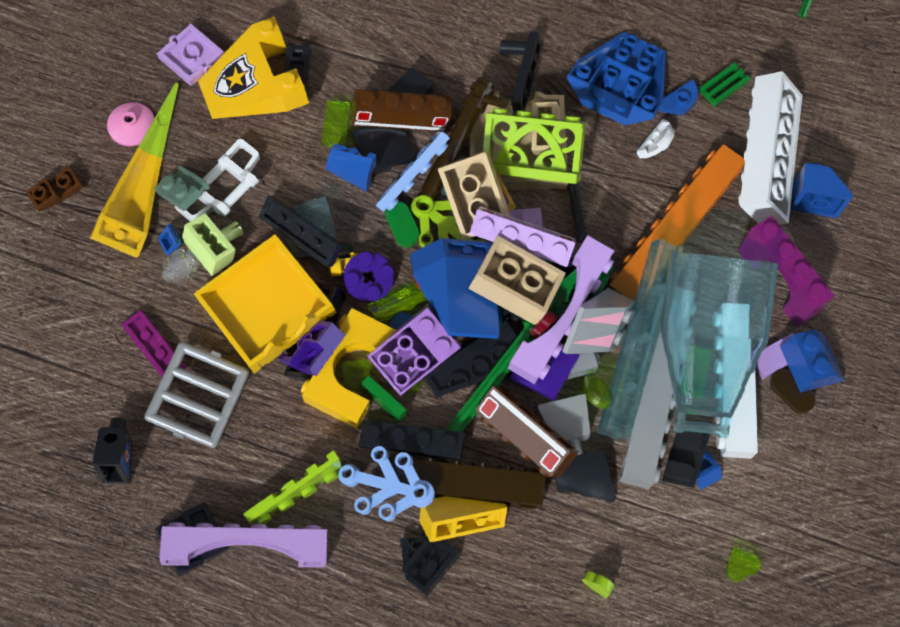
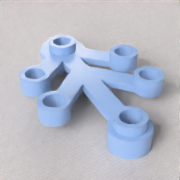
M377 446L372 450L371 457L375 462L379 463L386 479L363 473L353 464H346L339 471V480L348 487H354L361 483L382 489L368 498L360 497L355 501V510L362 515L369 514L372 508L396 494H402L405 497L393 505L383 504L379 508V516L385 521L394 520L397 514L413 505L419 508L426 507L434 499L435 492L433 486L427 481L420 480L413 467L412 457L405 452L399 453L396 456L395 464L404 470L410 485L400 482L389 460V452L381 446ZM380 451H383V457L381 459H377V454ZM404 457H407V463L405 465H401V460ZM348 470H351V476L349 478H345L346 472ZM424 489L423 496L418 498V490ZM363 502H367V507L361 510L360 505ZM391 508V514L385 517V510Z

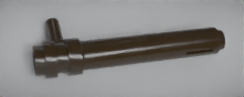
M481 77L473 81L470 87L471 92L466 94L462 102L464 106L448 135L449 140L446 142L448 147L440 156H437L421 188L423 190L421 195H426L432 200L439 196L444 185L438 168L457 161L480 114L484 113L487 106L492 105L500 108L507 106V99L493 96L495 86L490 81Z

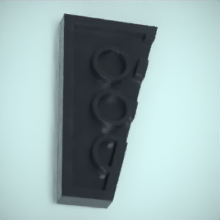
M504 321L501 324L498 339H477L438 365L423 377V380L436 398L481 383L515 341L517 335L508 322Z

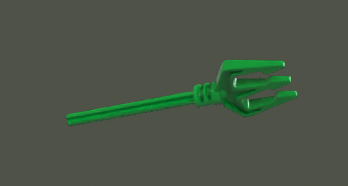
M543 259V261L551 265L553 264V262ZM613 265L607 274L601 273L598 280L602 281L595 295L592 294L590 299L603 292ZM576 269L562 280L546 312L547 314L550 310L558 316L557 320L563 316L571 303L569 295L576 283ZM527 320L523 321L524 329L445 430L463 432L477 414L476 408L491 387L499 386L511 371L508 369L509 364L522 342L529 343L535 340L529 333L536 325Z

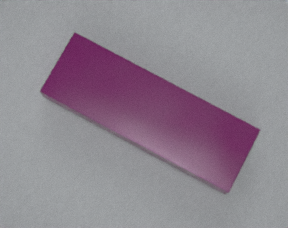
M141 309L121 323V326L158 374L163 377L175 351ZM181 362L179 367L185 370L187 367Z

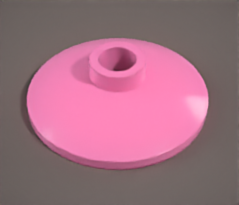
M136 102L125 103L112 111L107 121V129L111 138L118 144L136 146L141 143L155 117L152 111L143 104Z

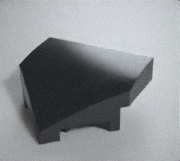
M427 536L412 539L408 537L400 538L403 559L402 571L405 574V579L428 597L461 554L444 540L430 542Z

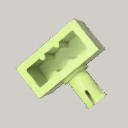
M204 213L185 224L182 240L211 276L232 265L236 250L230 242L242 236L243 230L236 221L219 230Z

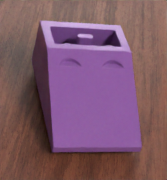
M428 303L367 357L401 396L460 349L461 342L456 336H448L431 305Z

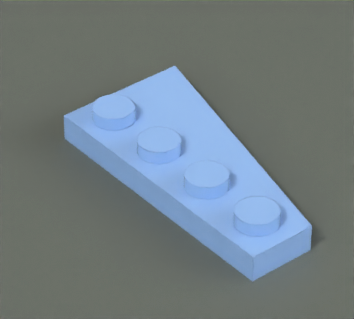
M443 131L434 134L431 138L433 142L431 144L428 143L417 154V160L415 162L412 161L402 171L399 180L396 179L374 204L383 212L386 208L390 211L399 201L396 197L402 191L406 193L415 184L413 178L419 172L424 174L432 165L430 159L435 154L440 156L448 147L446 142L449 140V137Z

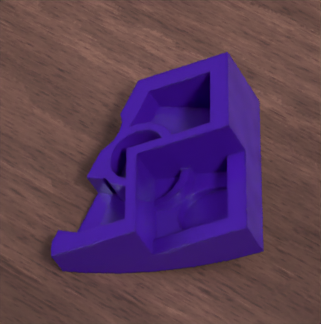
M318 321L306 335L296 341L297 349L290 356L283 353L279 360L301 372L317 376L343 340L345 334L332 322Z

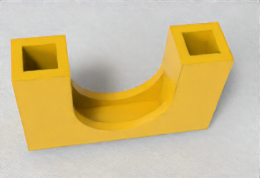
M351 308L348 315L344 314L338 324L345 337L318 375L312 376L311 380L307 379L304 382L301 392L303 393L302 398L305 403L359 429L370 409V402L345 389L337 382L335 378L336 365L349 352L356 350L372 352L396 330Z

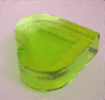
M366 360L342 362L345 387L350 391H358L362 388V382L372 375L371 364Z
M732 548L726 566V576L732 582H740L747 576L755 575L760 570V560L750 553Z

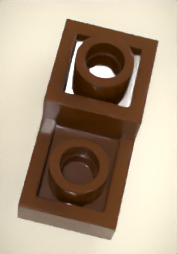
M68 166L50 180L44 177L27 190L26 194L37 211L40 212L66 200L85 186L74 169Z

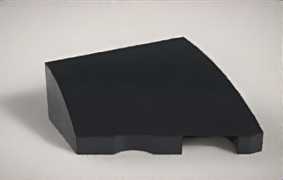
M604 450L576 456L562 476L554 477L558 491L572 492L586 498L594 497L606 500L608 503L615 502Z

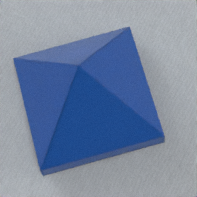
M172 223L168 224L158 237L167 258H171L183 242L182 237Z

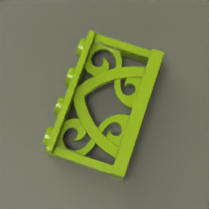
M493 108V112L486 113L483 152L488 150L492 160L493 142L502 146L496 161H492L499 175L577 184L581 181L582 157L587 122L580 121L581 117L566 116L565 120L556 119V114L541 113V117L532 116L531 111L518 110L517 114H508V109ZM502 121L510 125V129L507 132L501 129L502 134L508 138L506 142L499 139L495 133L496 125ZM516 122H525L528 124L518 129V125ZM544 125H552V126H556V127H555V128L553 129V131L551 132V131H550L546 126H544ZM562 129H570L575 135L573 144L566 148H562L560 145L568 139V137H561L560 132ZM535 130L546 140L552 150L541 153L537 157L534 166L529 165V159L525 151L515 144L526 134ZM511 150L520 154L521 159L518 163L513 162L512 156L516 154L510 153ZM574 150L572 170H568L564 153ZM554 154L555 158H549L552 161V165L546 166L543 162L544 158Z

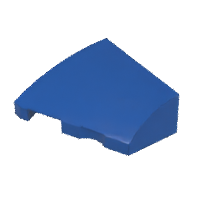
M335 143L329 153L326 170L366 192L372 185L371 173L376 167V155L369 153L367 157H364L358 149L347 148Z

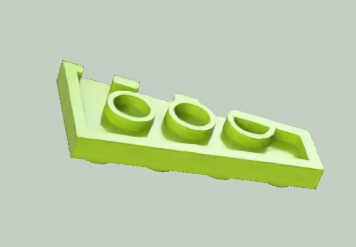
M333 450L326 455L328 461L324 464H313L306 469L307 472L304 474L303 479H292L281 488L282 493L277 496L276 493H273L245 512L244 515L249 524L265 525L272 519L271 515L279 510L281 512L287 511L294 506V501L302 496L307 498L318 490L317 486L324 482L329 484L339 477L341 463L335 451Z

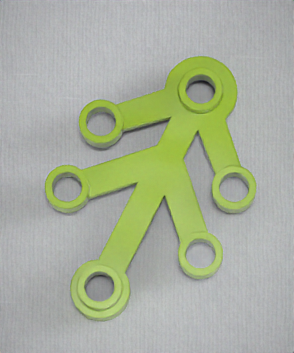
M420 195L412 201V213L420 219L421 234L419 235V244L421 247L433 243L434 240L433 235L430 233L429 219L437 224L439 239H449V233L455 239L463 240L457 227L455 216H443L437 212L444 210L452 211L449 200L434 201L426 195ZM424 205L427 206L428 209L422 211L419 209V207ZM428 237L431 240L425 243L422 241V238ZM472 238L465 239V240H469V241L487 242V241H485V240H483V239H477V240H473Z

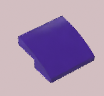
M562 348L557 358L551 356L547 364L551 368L544 380L538 378L535 384L515 372L511 374L509 380L531 392L534 390L555 401L577 363L579 354H565L562 352Z

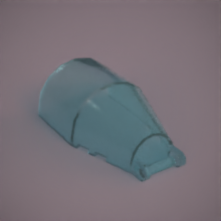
M670 251L660 331L676 406L674 432L683 433L684 431L716 434L720 438H728L731 418L746 389L745 386L751 374L756 369V363L768 344L778 263ZM686 414L720 417L719 424L686 421Z

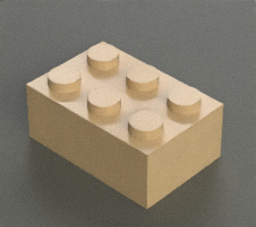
M488 150L438 168L463 240L475 236L469 233L477 209L480 206L511 216Z
M497 235L468 289L528 322L537 325L546 314L564 278L565 272Z

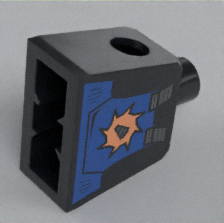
M120 417L111 418L110 426L102 427L98 431L92 465L103 484H130L133 441L126 429V420Z

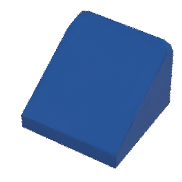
M707 450L705 451L696 485L700 489H704L722 479L721 466Z

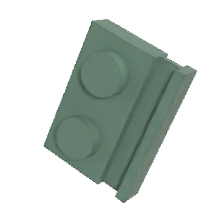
M179 165L177 167L178 171L175 174L171 172L154 189L159 196L185 211L202 196L200 192L204 189L208 190L210 187L205 180Z

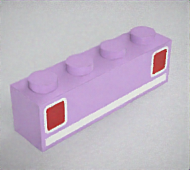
M482 206L477 209L469 233L494 242L498 235L536 257L565 267L568 266L576 243V239Z

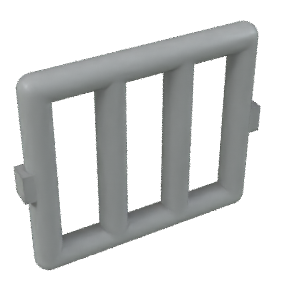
M180 342L145 413V420L174 432L173 435L183 439L187 437L208 447L215 448L220 441L250 372L245 367L221 358L222 354L213 350L209 353L188 343ZM184 355H190L237 375L232 389L180 368L179 366ZM174 377L227 398L222 411H216L168 391ZM163 400L216 421L211 435L209 436L157 414Z

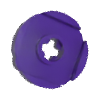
M362 252L354 256L344 269L343 279L345 288L351 297L360 302L378 301L390 291L393 285L394 271L383 256L377 253ZM371 271L375 282L369 281L366 284L363 282L364 277L362 273Z

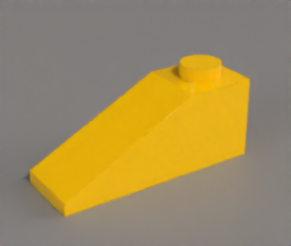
M444 496L434 498L428 506L421 508L419 521L429 541L435 542L502 528L505 526L507 506L503 503Z

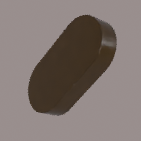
M779 369L771 376L770 386L772 390L792 411L798 414H806L813 409L816 403L815 395L811 390L800 392L789 369Z

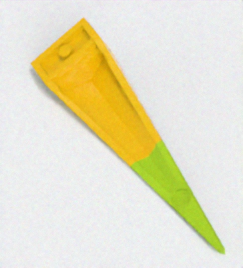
M178 82L172 87L105 203L90 236V239L136 258L140 255L149 230L156 192L154 187L157 186L166 138L179 86Z

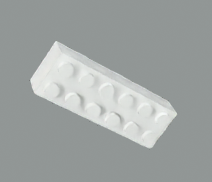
M781 71L755 77V85L752 88L753 102L752 108L749 111L750 126L747 130L748 142L747 150L744 152L745 166L744 172L741 175L742 190L739 195V205L758 224L771 215L778 224L789 223L803 95L784 72Z

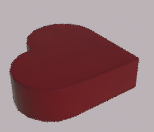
M550 310L529 334L534 339L539 338L556 323L558 316Z

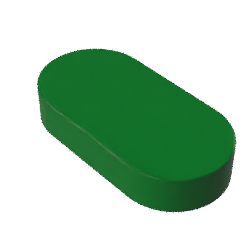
M398 201L390 211L386 208L385 218L396 243L404 248L416 245L419 240V230L408 206Z

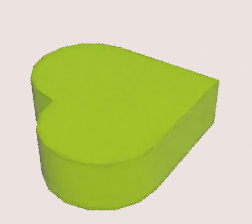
M586 571L582 578V581L588 587L606 599L614 588V583L610 579L593 571Z

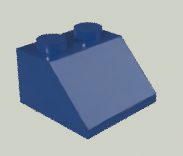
M805 163L793 182L790 210L838 218L852 200L853 193L830 167L822 166L819 163Z
M815 329L794 334L780 346L800 392L845 380L825 334Z

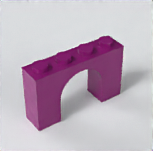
M772 215L751 228L738 252L752 270L769 261L781 272L790 290V300L784 306L783 311L798 329L817 317L835 295Z

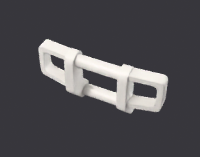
M238 139L202 179L210 186L226 169L240 180L241 183L223 201L213 198L204 189L200 192L202 196L198 199L207 206L195 215L190 214L186 210L182 211L175 206L176 210L189 221L196 219L204 213L209 215L213 211L226 216L233 204L250 187H255L259 183L258 179L250 173L260 160L258 151L243 139ZM240 149L246 150L253 156L244 169L230 160Z

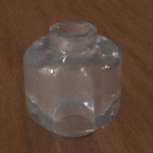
M178 248L162 260L163 270L161 274L168 283L174 282L177 285H183L198 274L200 263L191 250Z

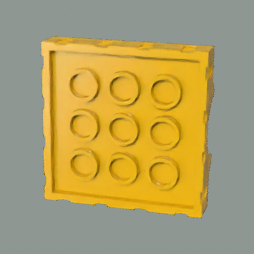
M275 234L194 293L195 297L254 374L262 369L261 367L265 364L270 363L282 354L285 349L293 346L318 321H324L336 313L331 302Z

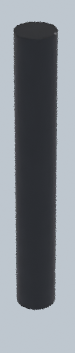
M568 183L578 242H584L587 233L578 184Z

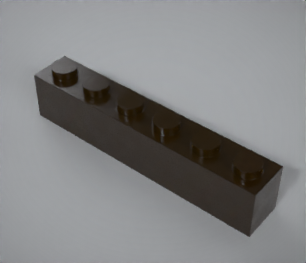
M398 454L389 457L400 482L410 485L404 470L395 464V458ZM404 457L401 460V465H405L407 463V457ZM420 457L419 460L413 459V467L420 480L427 481L433 486L434 498L449 496L503 503L508 507L541 510L543 506L545 475L539 473L538 469L524 468V471L513 470V467L507 465L488 468L487 464L479 462L471 463L470 466L461 465V462L458 460H445V463L435 462V459L431 457ZM424 489L418 490L417 497L423 496Z

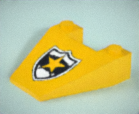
M275 17L252 24L213 64L207 73L198 80L212 119L288 112L309 104L297 69L273 76L266 60L286 52V46Z

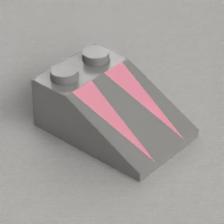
M607 288L581 305L562 352L565 354L609 352L616 345L620 346L626 335L623 332L624 327L630 323L635 311L632 308L635 301Z

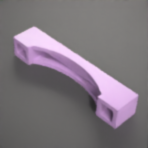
M590 236L586 237L572 262L576 266V285L570 305L549 331L532 342H522L512 358L508 369L533 384L536 383L538 378L544 380L551 368L547 363L551 356L557 358L564 345L560 342L564 335L569 336L579 307L587 302L586 298L589 293L595 295L602 283L598 278L602 272L607 274L613 265L614 260L610 258L614 250Z
M170 523L169 526H162L161 565L189 566V560L204 552L225 546L252 545L282 552L298 561V567L325 568L327 529H321V526L308 525L305 526V529H294L293 525H279L278 528H267V525L254 524L251 525V528H240L238 524H225L224 527H213L209 523L196 524V527H185L183 523Z

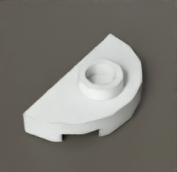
M662 119L637 150L636 153L639 158L654 156L669 147L674 137V129L669 121Z

